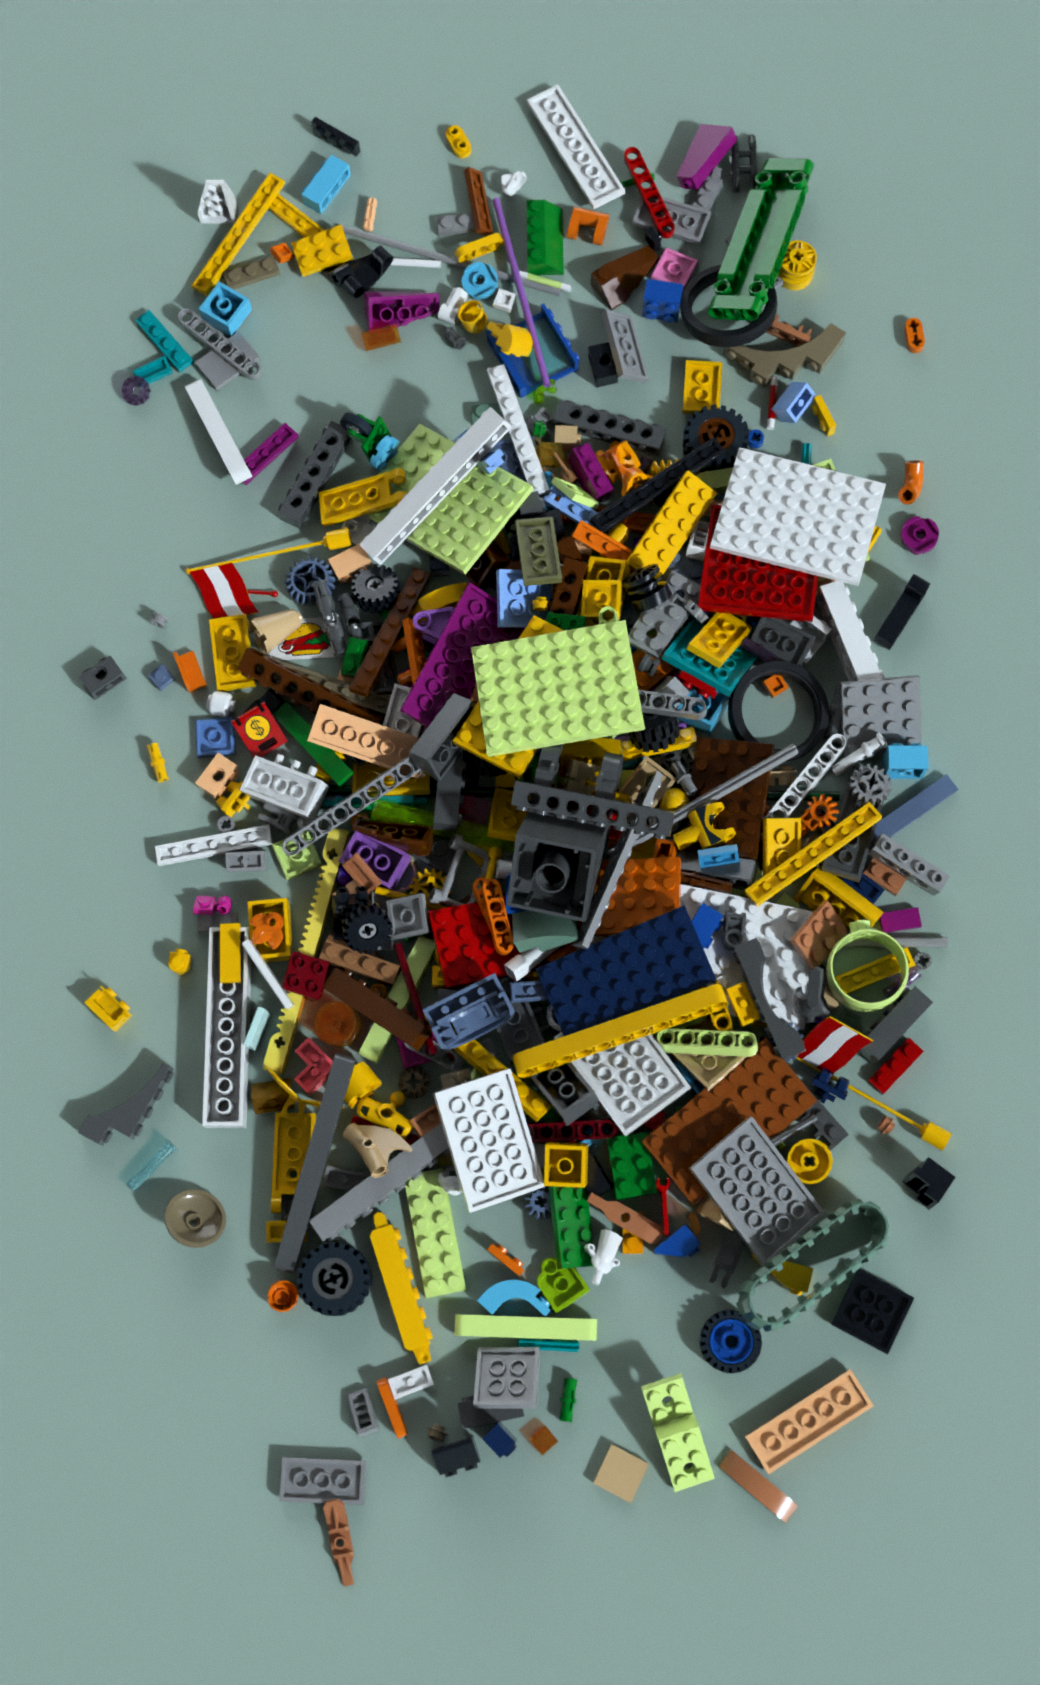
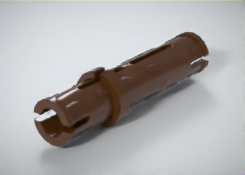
M681 870V882L690 884L689 886L693 887L695 885L731 894L732 881L700 875L695 871L691 873Z

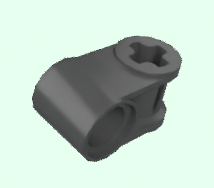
M725 910L721 941L725 949L734 950V947L740 945L743 940L746 913L736 914ZM728 936H734L737 941L736 944L730 943Z

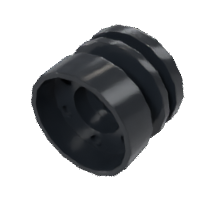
M650 564L639 568L622 581L624 588H627V594H635L631 598V602L637 612L650 610L665 602L672 595L667 582H659L663 578V574L659 572L658 564Z

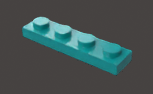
M150 310L135 319L136 324L179 373L194 363L191 356Z

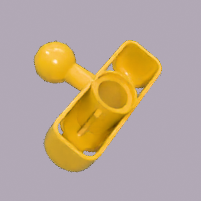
M393 1092L390 1096V1104H383L371 1099L370 1096H363L356 1110L359 1116L378 1127L389 1128L397 1133L395 1130L397 1125H399L404 1130L402 1135H398L404 1140L410 1136L413 1131V1127L409 1123L410 1120L396 1111L397 1107L405 1103V1095L402 1092ZM362 1106L369 1108L367 1115L361 1113Z

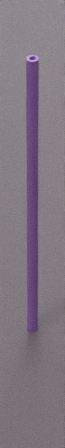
M494 198L492 202L526 325L532 336V346L544 388H547L551 384L499 198Z

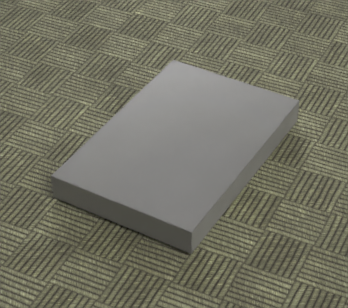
M239 332L228 338V340L256 362L261 360L260 356ZM224 346L221 351L227 353L231 350V347ZM213 350L195 362L198 369L217 391L241 374ZM241 356L236 357L234 362L242 363L244 358Z

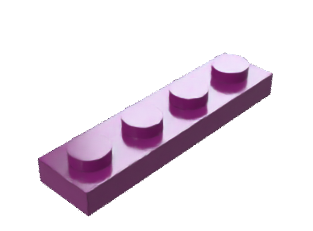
M284 423L244 460L253 476L242 482L245 486L299 438L298 434L288 424Z

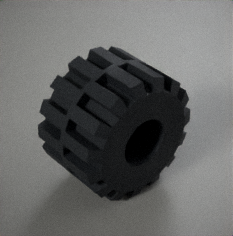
M640 698V703L642 704L644 699ZM657 700L654 706L661 707L664 702ZM642 713L645 730L629 732L630 741L632 744H635V748L638 750L643 748V752L653 750L655 753L659 752V749H668L669 744L673 745L676 742L675 738L679 736V725L677 717Z

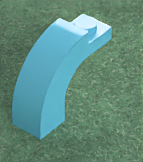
M521 1280L499 1282L487 1289L477 1300L492 1315L495 1314L504 1302L513 1298L528 1301L545 1317L551 1311L548 1308L550 1304L542 1296L539 1299L536 1298L541 1290L533 1284Z

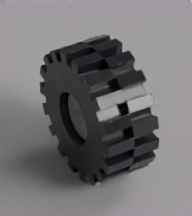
M373 564L374 567L370 568V565H368L366 570L360 569V574L356 573L354 575L355 580L352 579L351 588L358 607L360 609L363 608V611L367 612L370 609V613H375V610H378V613H382V609L385 608L387 611L390 609V605H394L401 592L398 578L390 567L386 569L385 565L381 564V567H378V564Z
M361 901L358 902L359 906L357 907L353 904L350 906L351 911L347 909L344 912L346 917L342 916V923H340L341 932L348 947L350 946L351 950L355 951L357 949L358 953L361 954L363 950H365L366 954H369L372 949H374V952L379 951L377 947L381 946L383 948L386 946L384 942H389V935H392L393 932L391 929L393 926L383 906H379L376 902L372 905L371 901H366V904H363ZM365 926H369L368 932L365 931Z

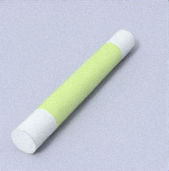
M520 271L522 278L556 287L566 292L571 291L572 285Z

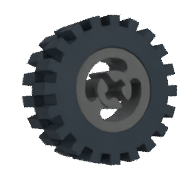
M329 1242L328 1244L318 1245V1248L310 1250V1254L303 1258L302 1267L298 1269V1273H300L299 1278H297V1284L300 1286L298 1291L303 1296V1301L312 1310L327 1316H343L349 1312L352 1313L365 1302L363 1300L366 1296L368 1297L370 1293L369 1287L372 1286L370 1278L372 1273L367 1259L363 1257L360 1251L345 1243ZM334 1264H340L348 1273V1284L345 1289H342L345 1279L340 1277L336 1280L337 1284L333 1282L326 1284L327 1287L335 1289L334 1294H328L321 1287L320 1275L326 1269L324 1281L332 1279V1274L336 1276L342 1274L341 1271L333 1269Z

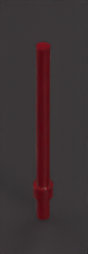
M401 943L394 944V949L416 1017L426 1022ZM432 1032L425 1041L429 1056L436 1054Z

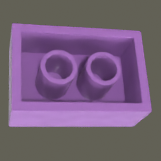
M355 831L339 862L343 864L355 853H358L382 881L380 885L394 890L412 858L408 853Z

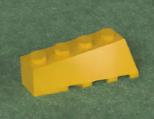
M821 864L811 874L793 899L797 903L802 902L808 905V908L814 911L822 901H829L841 920L848 927L850 922L870 920L872 928L884 913L836 875L821 871Z

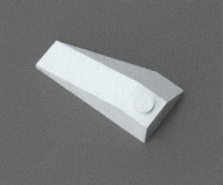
M206 180L198 208L200 223L234 224L237 216V203L233 192L225 180Z

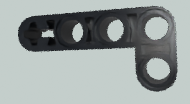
M913 574L901 597L876 634L874 642L888 650L892 648L922 601L931 583Z

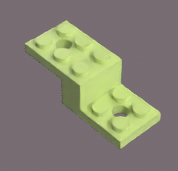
M681 1373L641 1386L674 1491L677 1492L715 1479ZM666 1396H671V1397H672V1400H671L670 1402H668V1403H663V1402H662V1400H663L664 1397H666ZM687 1463H694L690 1469L683 1468Z

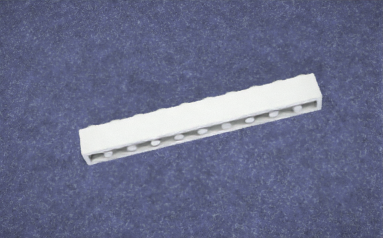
M491 407L483 412L481 417L468 428V431L455 442L454 446L443 454L436 465L429 469L428 473L416 483L415 487L402 498L400 503L392 508L389 514L377 524L376 528L364 538L360 546L372 559L381 565L511 429L510 425Z

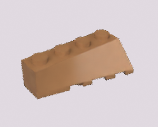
M331 933L326 939L319 959L329 962L330 966L342 970L346 969L350 973L393 987L401 972L399 965L391 963L373 950H370L369 954H366L365 950H363L362 954L358 953L357 949L353 951L350 946L348 947L344 939L333 940Z

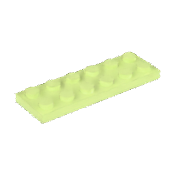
M443 1168L422 1172L423 1174L414 1181L410 1179L405 1183L426 1298L466 1290L449 1195L438 1181L439 1173L444 1172Z

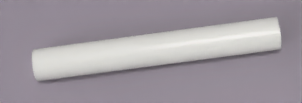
M394 258L391 266L441 268V261Z

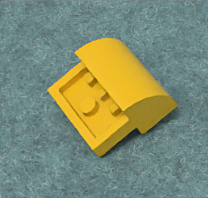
M489 321L486 328L492 332V336L497 338L495 344L501 347L500 350L507 355L512 353L519 358L521 356L529 357L533 341L530 332L526 328Z

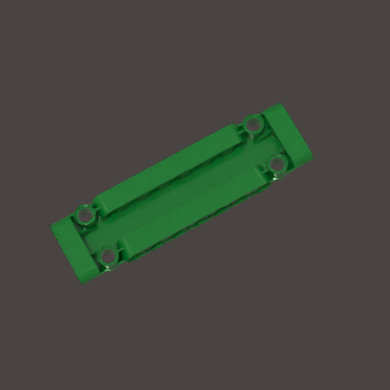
M769 158L765 160L761 172L755 177L756 189L749 191L720 267L717 282L714 285L715 296L708 309V314L712 318L749 321L758 319L762 306L768 301V290L774 287L802 211L805 194L808 192L807 184L814 168L811 160L806 158Z

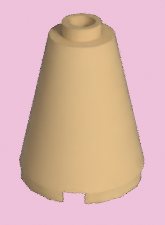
M290 609L252 618L248 621L250 632H254V641L259 649L267 654L301 626L303 618L299 611Z

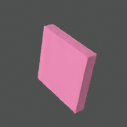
M666 247L651 275V279L683 284L684 291L699 260Z

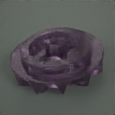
M131 376L124 381L122 395L127 403L138 406L144 404L149 399L151 390L149 383L144 378ZM134 386L137 388L141 387V390H139V396L137 394H132L135 391Z

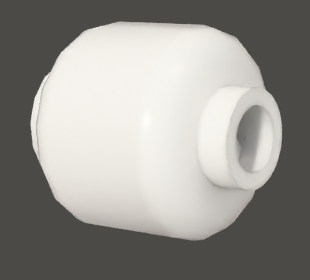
M215 691L212 695L208 696L206 708L209 709L212 715L228 717L231 712L235 711L236 701H233L230 693Z

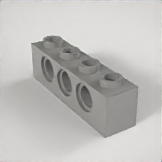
M883 833L877 837L868 852V855L933 896L941 892L950 877Z

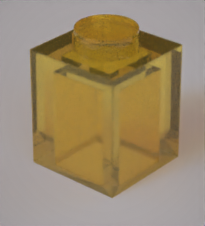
M539 443L536 452L541 467L559 468L560 464L553 456V453L556 452L562 461L565 460V450H562V443Z

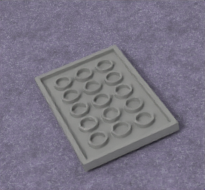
M752 1116L747 1117L689 1168L763 1267H766V1262L774 1256L781 1254L784 1248L796 1241L797 1238L825 1215V1212Z

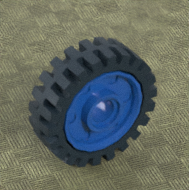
M724 1310L712 1315L704 1324L700 1334V1347L704 1358L712 1367L725 1373H739L748 1369L756 1362L761 1352L762 1339L760 1331L745 1324L746 1320L736 1310ZM729 1335L734 1336L736 1339V1344L732 1348H729L725 1343V1339Z

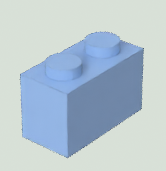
M791 382L773 406L772 411L780 422L796 423L816 395L807 382Z

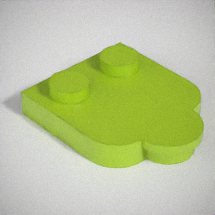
M548 1257L542 1261L540 1266L542 1273L538 1276L537 1284L556 1314L591 1291L576 1268L557 1269L556 1258Z

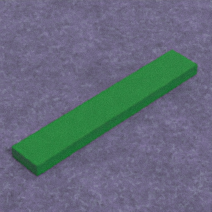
M287 701L273 713L276 719L339 786L354 774L332 749L307 741L311 727Z

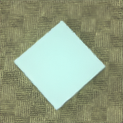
M259 1006L256 1009L244 1040V1045L255 1052L259 1048L271 1016L265 1008Z

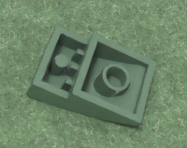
M530 910L512 914L513 943L519 953L539 947L540 951L543 952L579 940L577 920Z

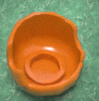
M279 1280L270 1286L267 1301L272 1309L278 1312H288L296 1305L299 1292L294 1283L288 1280Z

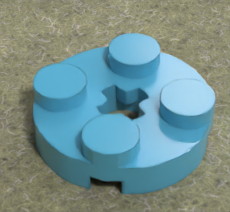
M482 262L470 264L465 269L462 278L464 291L474 300L490 297L498 288V277L495 269L491 265ZM477 277L485 279L483 281V284L480 285L475 283L477 282Z
M389 435L385 436L375 448L378 452L376 456L372 454L370 465L380 472L385 469L388 461L398 453L399 440L392 435L391 437Z

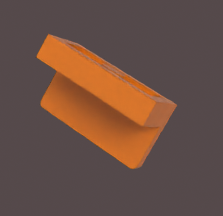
M177 651L173 652L189 693L206 687L207 684L194 651L180 656Z

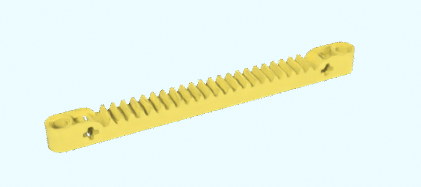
M334 828L328 832L323 849V858L327 865L321 866L323 873H319L321 880L317 881L320 888H315L317 895L312 897L316 903H311L313 910L308 912L311 918L306 919L309 925L304 926L307 933H302L305 940L300 941L303 948H298L299 953L317 958L332 905V893L336 891L337 887L336 876L338 868L342 865L339 859L350 840L351 832L348 830ZM336 853L337 857H333V860H331L330 856ZM292 992L287 994L295 1006L291 1009H281L284 1016H279V1020L282 1024L276 1025L280 1032L275 1033L271 1037L263 1063L264 1071H268L266 1069L267 1066L280 1075H283L286 1070L305 1002V996ZM283 1040L285 1042V1045H281L279 1048L277 1042H281Z

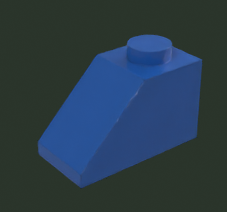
M683 1225L655 1248L653 1252L656 1255L682 1258L688 1255L691 1258L699 1251L698 1246L701 1243L689 1228Z

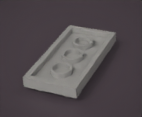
M649 197L648 201L650 203L657 202V198ZM662 197L675 225L672 237L700 246L712 211ZM641 198L632 225L643 229L652 227L656 232L657 229ZM657 211L655 216L660 218L664 216V213ZM669 226L661 228L664 232L671 231Z
M604 310L601 315L618 377L639 383L647 382L649 378L632 317L615 311Z
M282 1457L279 1501L326 1503L328 1500L339 1499L348 1505H364L366 1461Z

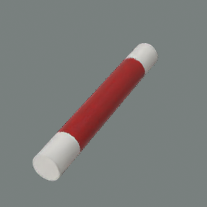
M771 377L768 430L774 429L775 413L772 411V408L777 399L778 377Z

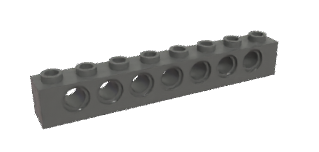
M520 780L515 781L511 805H515L517 810L527 811L530 808L540 815H547V812L554 813L555 817L560 819H566L567 816L574 817V821L586 823V820L594 821L595 826L606 827V824L613 825L614 829L619 831H626V828L633 829V833L645 835L646 832L653 833V837L658 839H665L666 836H671L675 816L674 811ZM531 793L538 795V802L536 804L531 803L529 800ZM550 797H555L558 800L556 808H552L549 805ZM570 801H575L578 805V809L575 812L570 811L568 808ZM589 805L597 807L598 812L595 816L588 813ZM609 809L617 811V818L615 820L608 818L607 812ZM629 813L636 814L637 822L635 824L627 821ZM648 817L656 818L657 826L655 828L647 825Z

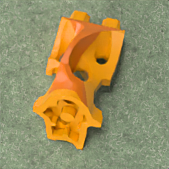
M625 440L621 443L614 441L610 444V449L605 452L603 450L595 452L608 479L612 483H615L618 478L621 479L622 497L653 477L646 475L638 468L641 466L640 461Z

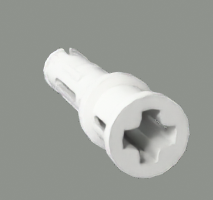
M878 732L876 737L868 742H863L862 747L831 766L834 773L840 776L867 757H874L876 752L882 748H887L888 744L884 737Z

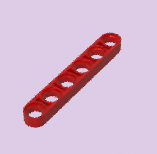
M629 147L624 152V162L657 232L662 238H670L674 234V222L640 151L636 147ZM633 153L637 157L635 159H629L627 156ZM642 168L644 171L641 174H637L634 170ZM643 182H648L651 186L649 188H643L641 184ZM655 197L657 202L650 203L648 198ZM661 211L664 213V216L659 218L655 216V213ZM669 226L671 231L664 232L661 228Z

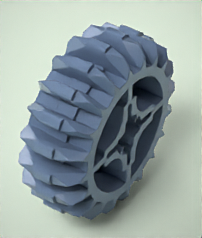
M309 556L307 558L308 561H304L303 558L300 559L301 563L295 561V568L289 567L291 573H286L287 580H285L286 590L290 593V597L292 599L295 598L297 603L302 601L304 606L308 602L310 606H313L314 602H316L317 598L310 584L321 580V578L317 577V571L325 576L327 580L326 586L330 595H332L331 590H335L334 583H336V579L333 577L335 573L331 570V566L329 564L326 565L324 560L319 562L317 557L312 561ZM296 582L304 586V592L296 587Z

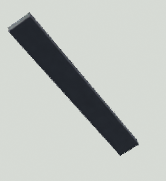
M713 437L591 517V522L596 529L605 533L675 487L686 471L689 470L692 474H695L724 455V449L716 438Z

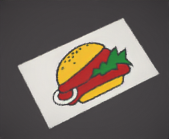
M322 617L303 618L301 626L269 653V657L277 660L334 657L335 651L332 642H329ZM337 622L327 623L328 627L334 630Z

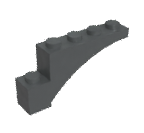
M162 1063L152 1079L136 1095L112 1110L96 1116L88 1115L78 1133L102 1146L111 1139L112 1129L132 1139L135 1136L138 1137L143 1130L142 1124L144 1120L148 1119L153 1112L152 1106L163 1095L164 1091L162 1089L164 1085L172 1079L174 1068Z

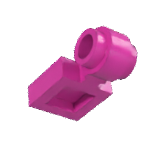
M197 896L193 906V913L213 915L214 911H217L220 914H227L231 911L232 900L228 896H221L217 901L216 897Z

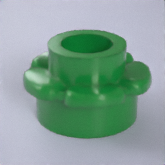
M542 420L540 422L535 421L533 427V436L541 438V435L544 436L546 431V424H543Z

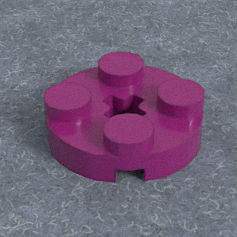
M921 516L912 517L905 522L900 533L901 542L914 555L931 551L938 541L939 529L935 522L929 518H920ZM916 532H923V538H917Z

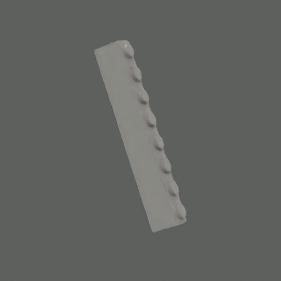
M442 1123L411 1145V1152L403 1151L388 1162L389 1171L384 1176L374 1178L370 1175L309 1220L322 1241H334L340 1236L338 1232L344 1228L348 1230L356 1224L355 1220L361 1215L363 1218L373 1211L372 1207L377 1203L382 1205L389 1200L388 1195L393 1191L398 1193L406 1187L405 1183L408 1180L412 1179L414 1181L423 1174L422 1170L427 1166L432 1168L439 1162L438 1158L443 1154L445 1156L451 1154Z

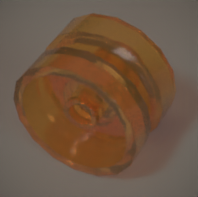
M331 1001L325 1003L317 1010L314 1015L313 1026L319 1039L333 1047L342 1048L351 1045L357 1040L361 1033L362 1023L355 1009L344 1002Z

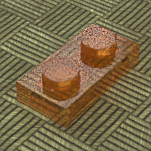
M397 324L361 333L366 352L401 343Z

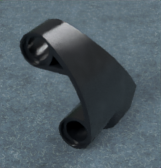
M380 245L367 256L325 269L324 275L336 286L341 285L354 298H358L382 277L394 258Z

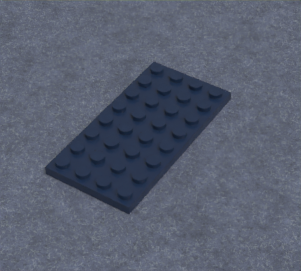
M685 905L594 943L588 949H580L536 968L564 1036L679 997L717 980Z

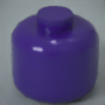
M340 865L336 882L340 886H346L353 878Z

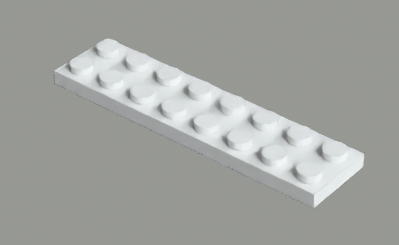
M559 85L527 99L528 106L593 209L625 194L624 187Z

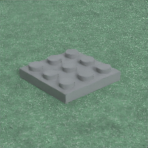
M478 1347L473 1400L474 1409H537L540 1347Z

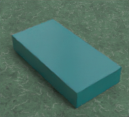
M165 355L132 370L140 388L173 373Z

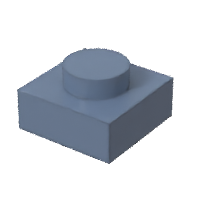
M163 664L148 675L149 679L160 691L175 680L174 676Z

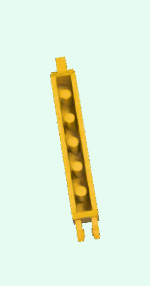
M377 1212L373 1217L376 1230H373L370 1234L374 1252L404 1347L409 1351H413L419 1365L432 1361L429 1345L433 1335L430 1327H426L424 1319H427L424 1307H419L417 1299H420V1294L417 1286L413 1288L411 1279H414L411 1267L407 1268L405 1259H408L405 1248H401L398 1241L402 1239L398 1227L394 1228L393 1224L389 1225L384 1213Z

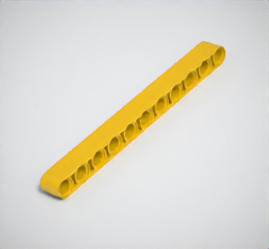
M714 984L518 1052L512 1057L517 1076L520 1078L529 1077L722 1010L728 1006L722 985Z

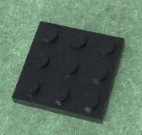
M858 1269L830 1325L888 1355L914 1297Z

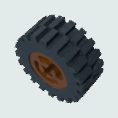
M711 405L710 410L706 406L702 407L701 413L697 410L693 413V418L690 417L687 420L682 445L684 456L706 443L704 440L709 441L713 437L716 438L725 451L724 455L702 468L700 473L734 467L739 447L744 449L748 447L749 430H747L748 425L746 421L742 422L743 416L740 413L735 416V410L732 408L730 411H726V406L721 405V409H716V405ZM718 430H721L719 437H717Z

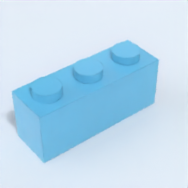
M330 155L323 162L319 172L313 175L310 184L304 187L301 194L303 204L322 214L351 175L349 164Z

